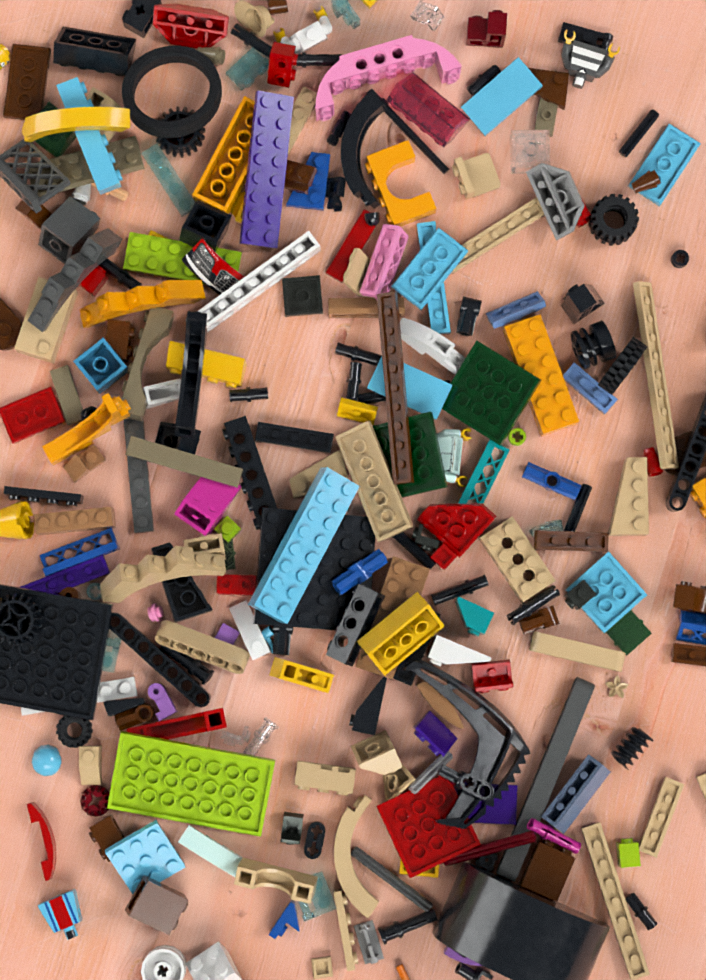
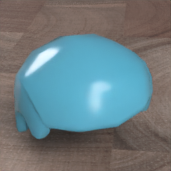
M49 744L38 747L32 757L34 770L42 776L54 775L62 764L58 749Z

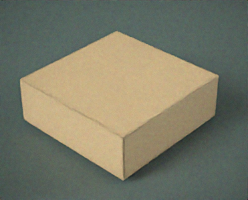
M331 956L311 958L314 979L333 977Z

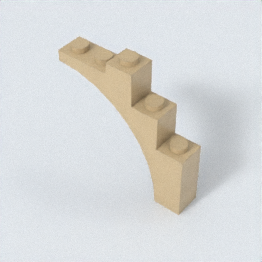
M174 546L166 556L146 555L138 565L119 563L100 584L102 602L120 603L126 597L142 588L170 579L198 575L223 576L226 573L224 555L193 552L192 547Z

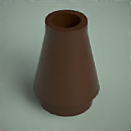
M649 170L635 182L631 183L634 192L638 193L657 188V185L661 184L656 171L650 172Z

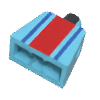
M76 889L38 905L39 910L54 933L64 930L67 940L78 936L74 924L82 921V915Z

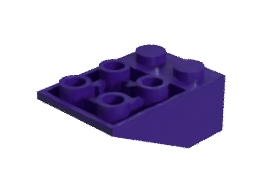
M428 711L413 726L416 730L414 734L422 742L426 740L429 743L427 747L436 756L441 754L444 757L458 739L431 711Z

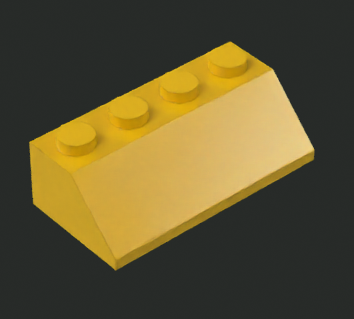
M169 342L166 367L170 370V373L181 375L183 369L185 348L183 343ZM205 349L202 378H206L207 382L218 384V381L226 383L225 386L230 388L241 387L247 367L244 358Z
M416 592L361 637L357 643L385 676L445 626L431 606Z

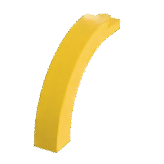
M77 107L34 114L26 117L25 123H23L22 134L24 142L31 143L48 135L70 131L103 130L122 132L130 128V109Z

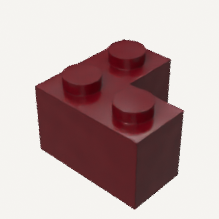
M493 10L488 12L487 18L477 15L468 17L466 45L503 48L506 38L507 13H503L501 10Z

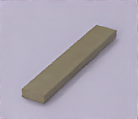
M134 436L130 437L125 454L238 488L243 469Z

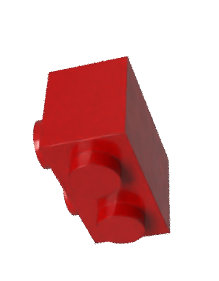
M278 42L273 43L270 52L267 84L289 88L291 81H295L297 70L293 68L294 65H297L298 54H295L296 46Z

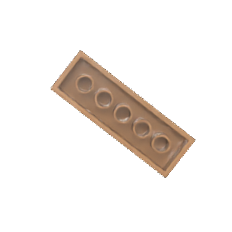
M393 556L381 590V594L385 595V598L370 630L416 592L420 595L422 594L429 568ZM361 649L356 664L357 668L389 679H393L397 668L396 666L384 676L363 649Z

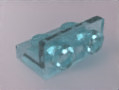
M252 48L226 72V75L241 90L245 87L249 88L258 75H263L267 71L269 66L268 59L266 57L263 58Z

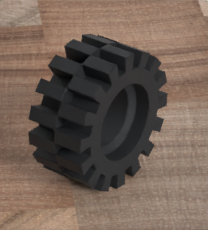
M64 715L56 726V734H58V740L63 745L77 748L83 746L91 739L93 725L88 719ZM73 722L80 724L82 727V733L77 738L69 736L67 732L68 726Z

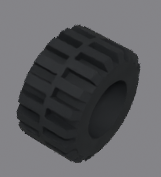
M610 194L609 197L606 195L602 200H598L589 218V227L592 228L591 233H595V239L598 240L600 238L602 240L601 243L605 244L608 242L610 246H613L614 243L620 245L623 241L626 242L632 236L638 226L639 217L637 215L639 212L638 209H634V202L629 203L630 199L628 197L623 199L621 194L615 197V194ZM609 211L619 213L623 217L624 226L618 229L607 226L603 219L604 213Z

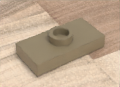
M540 98L534 134L553 136L558 105Z

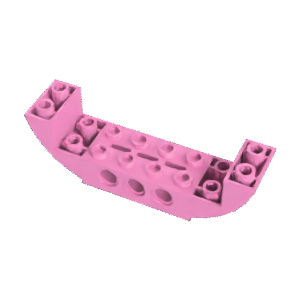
M412 35L339 56V61L329 69L319 85L315 106L316 121H327L334 116V102L331 94L337 95L349 88L351 90L358 89L366 83L375 84L383 78L392 79L397 74L403 72L404 74H409L420 67L426 69L434 63L441 84H452L460 78L462 66L445 48L424 39L413 38Z

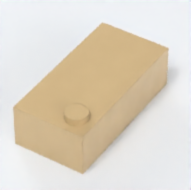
M38 277L14 349L18 353L54 364L78 292L76 289L73 291L55 315L47 330L41 332L28 322L48 281Z

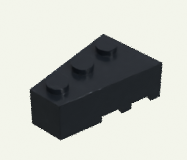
M576 284L568 290L561 306L573 324H575L605 303L592 285L582 284L578 286Z

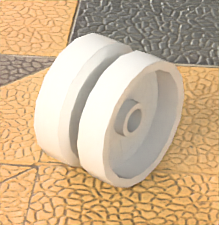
M170 945L154 948L142 963V979L183 980L187 969L184 955L179 949ZM163 965V967H167L168 970L163 971L161 969V966Z

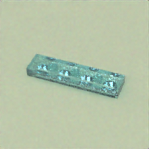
M155 144L142 152V156L181 217L191 212L195 201L159 145Z

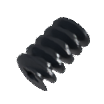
M632 727L633 734H626L628 740H621L623 746H616L619 752H611L614 759L627 770L629 769L626 764L634 765L631 758L639 759L636 752L644 753L641 746L648 748L649 745L646 741H654L640 728Z

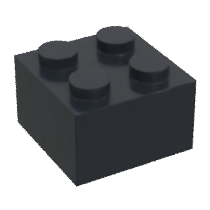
M197 200L182 226L179 241L194 247L201 239H204L216 252L229 228L232 215Z

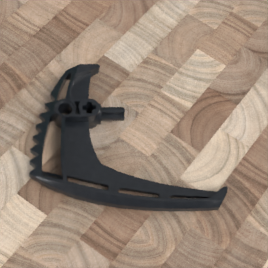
M418 658L408 663L402 670L412 671L445 697L464 716L478 735L476 757L469 774L461 770L457 772L443 764L438 769L437 774L453 782V786L461 792L445 819H436L435 822L441 825L465 829L486 814V805L494 807V798L502 799L501 791H509L507 783L515 782L513 774L521 773L518 764H526L524 755L530 754V750L513 724L486 698L453 676ZM421 669L445 681L447 685L436 681L422 672ZM453 689H457L466 695L479 708L476 710L456 695ZM484 713L490 715L506 731L505 737L483 717ZM511 743L519 752L511 768L494 790L491 784ZM464 779H467V780H466V782H468V785H467V786H464V785H465V783H463V780H464ZM482 786L485 788V795L483 797L479 793ZM481 801L482 805L480 806V808L468 821L464 823L466 818L471 814V812Z

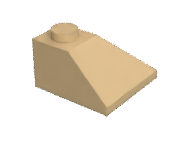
M386 730L351 746L361 769L386 775L396 772L399 768L403 767Z

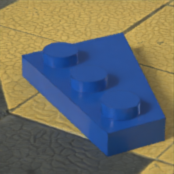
M311 152L306 165L315 167L317 172L311 187L308 189L309 193L306 195L292 191L286 204L287 207L324 211L330 154Z

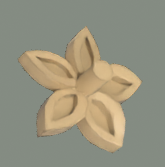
M618 675L615 677L614 683H605L611 689L609 697H613L617 693L619 697L624 698L623 689L627 688L629 684L620 683Z

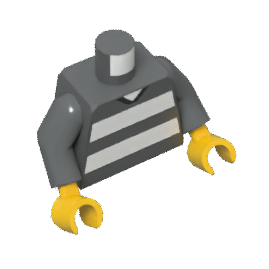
M565 30L564 37L566 41L563 42L562 61L564 67L568 69L569 76L575 77L572 85L582 89L585 81L593 82L594 78H600L609 71L615 59L614 55L618 54L621 48L619 46L618 50L614 52L611 49L613 43H611L608 50L576 41L574 40L576 37L575 31H573L572 37H567V30Z

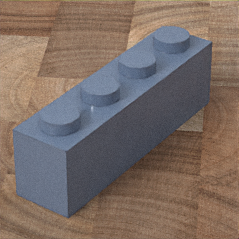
M588 754L541 817L564 834L611 771Z

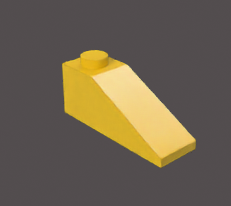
M274 657L269 676L329 693L334 677L333 674Z

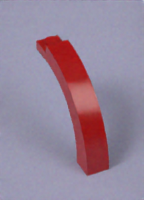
M219 708L128 728L127 732L169 740L227 728L224 710Z

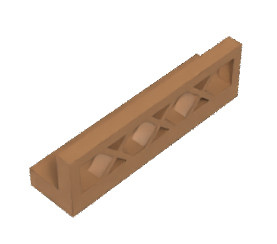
M404 297L398 298L399 318H404ZM328 298L329 318H379L377 300L371 298Z

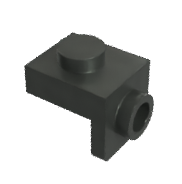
M420 524L419 528H414L412 538H415L414 543L422 545L421 549L432 552L433 549H437L439 541L421 536L424 524Z
M582 580L564 595L567 598L565 602L571 609L579 610L596 593L585 580Z
M284 812L281 842L289 845L300 844L304 814Z

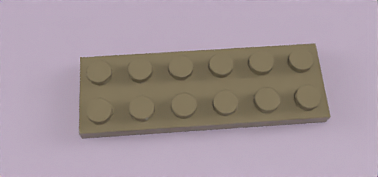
M136 136L110 142L106 146L108 153L112 152L116 163H113L115 170L119 169L121 175L145 169ZM82 150L49 159L70 180L71 184L62 191L95 183ZM38 168L29 169V174L38 173ZM43 168L41 174H50L51 168ZM30 179L31 185H35L36 179ZM40 179L39 185H48L49 179ZM53 179L52 185H59L63 181L61 179ZM38 190L37 195L42 197L47 193V190Z

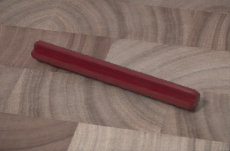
M528 831L481 844L443 863L445 866H450L530 844L536 841V835L534 831Z

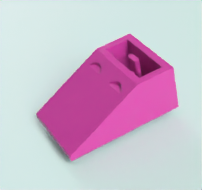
M200 477L174 514L207 536L212 533L242 486L238 485V488Z

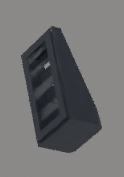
M146 698L105 701L103 703L108 716H114L143 705L147 701Z

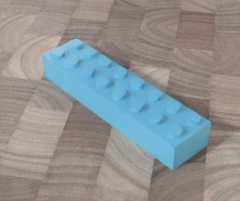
M328 467L319 469L248 605L280 623L288 624L357 493L359 485Z

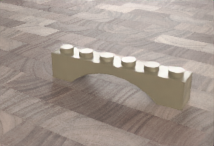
M158 307L152 308L145 313L144 322L146 324L144 328L140 329L138 337L141 340L139 346L136 345L134 348L133 356L135 359L128 367V381L125 380L122 386L124 393L121 399H126L131 408L128 411L130 416L127 418L140 422L143 420L147 407V400L142 390L141 376L143 366L153 347L169 335L174 320V312L172 310Z

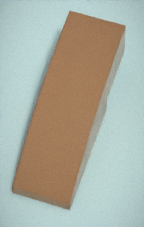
M425 681L416 685L424 699L441 717L460 729L464 728L454 706L445 697L439 695Z

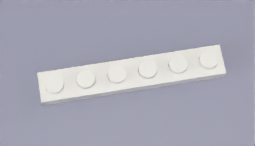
M135 677L100 682L97 703L138 696ZM21 707L22 716L45 712Z

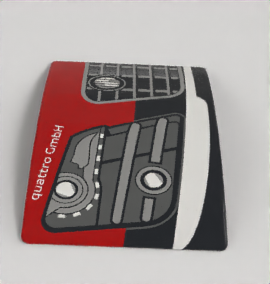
M201 239L182 258L184 264L203 283L219 295L244 278L241 273L214 252L204 239Z

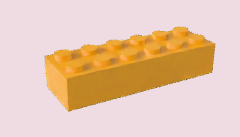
M246 96L243 97L192 194L194 201L198 200L230 214L246 183L254 100Z
M541 314L504 326L503 333L514 363L542 380L528 402L540 436L542 437L577 425L579 419Z

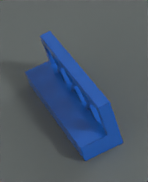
M109 528L39 556L44 566L43 572L47 577L101 555L110 554L120 550L113 529ZM110 534L111 543L106 545L99 544L102 536ZM90 541L95 544L93 550L87 552L81 550L85 542ZM72 548L77 551L76 555L72 558L66 559L63 557L67 549ZM52 555L59 557L56 564L48 566L46 557Z
M681 610L676 640L706 645V638L701 636L706 633V614ZM683 629H689L694 632L690 635L682 634Z

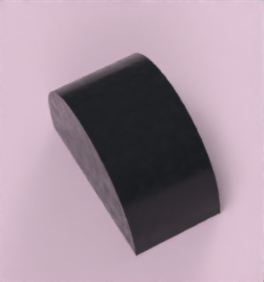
M464 861L435 926L433 935L440 942L463 956L512 980H588L610 926Z

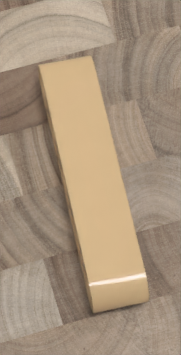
M168 620L161 622L155 636V641L162 646L235 674H242L250 657L249 652L242 648Z
M533 631L529 648L533 652L622 672L626 654Z

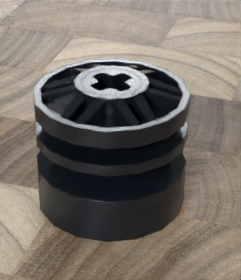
M602 320L589 325L590 334L584 328H580L579 333L576 330L570 333L574 354L583 369L590 368V363L596 366L597 356L602 362L616 358L613 339Z

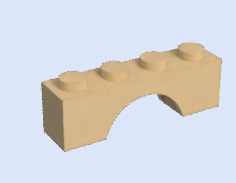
M243 857L237 866L234 884L250 889L257 887L277 888L286 892L292 900L311 904L315 895L318 877Z

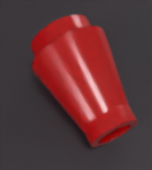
M655 448L644 449V457H647L648 477L662 474L663 470L660 468L659 457Z

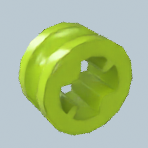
M520 428L513 429L508 436L509 442L514 446L522 445L526 439L525 432ZM515 432H519V436H522V440L519 439V442H515V438H512V434L515 435Z

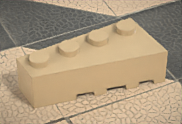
M627 457L624 460L611 524L608 530L609 536H646L649 534L647 457Z

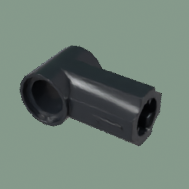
M463 296L460 308L461 315L456 333L464 336L473 335L482 300Z
M273 626V654L290 655L293 627Z

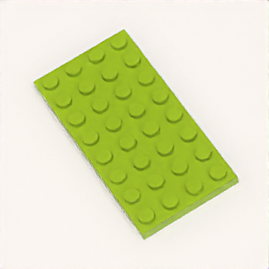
M121 731L107 808L261 837L275 759Z

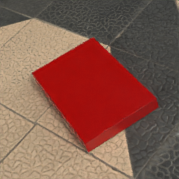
M52 387L0 407V415L12 444L66 422Z

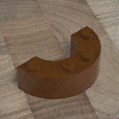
M684 581L676 584L673 608L706 614V586L697 588L692 586L691 582Z

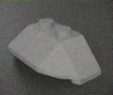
M540 163L526 171L555 239L559 240L572 233L585 205L570 172L544 163Z

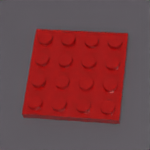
M441 776L431 779L416 794L408 790L376 806L409 878L419 875L481 844L472 824L465 829H460L435 822L436 819H445L458 798L452 782Z

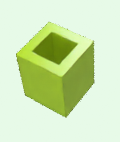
M622 838L621 842H616L618 866L620 868L641 866L639 844L637 841H633V838Z

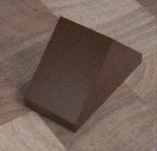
M23 200L15 208L40 230L42 224L52 215L43 205H40L42 210L35 213Z

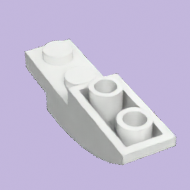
M401 318V339L421 355L426 352L456 375L465 357L453 349L455 344L420 323Z

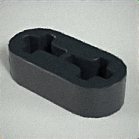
M319 821L311 823L307 832L304 853L310 859L318 858L322 852L325 826ZM319 825L322 833L318 834L317 839H313L314 832L311 831V828ZM314 841L316 842V849L319 851L315 852L314 855H310V851L307 848H311Z

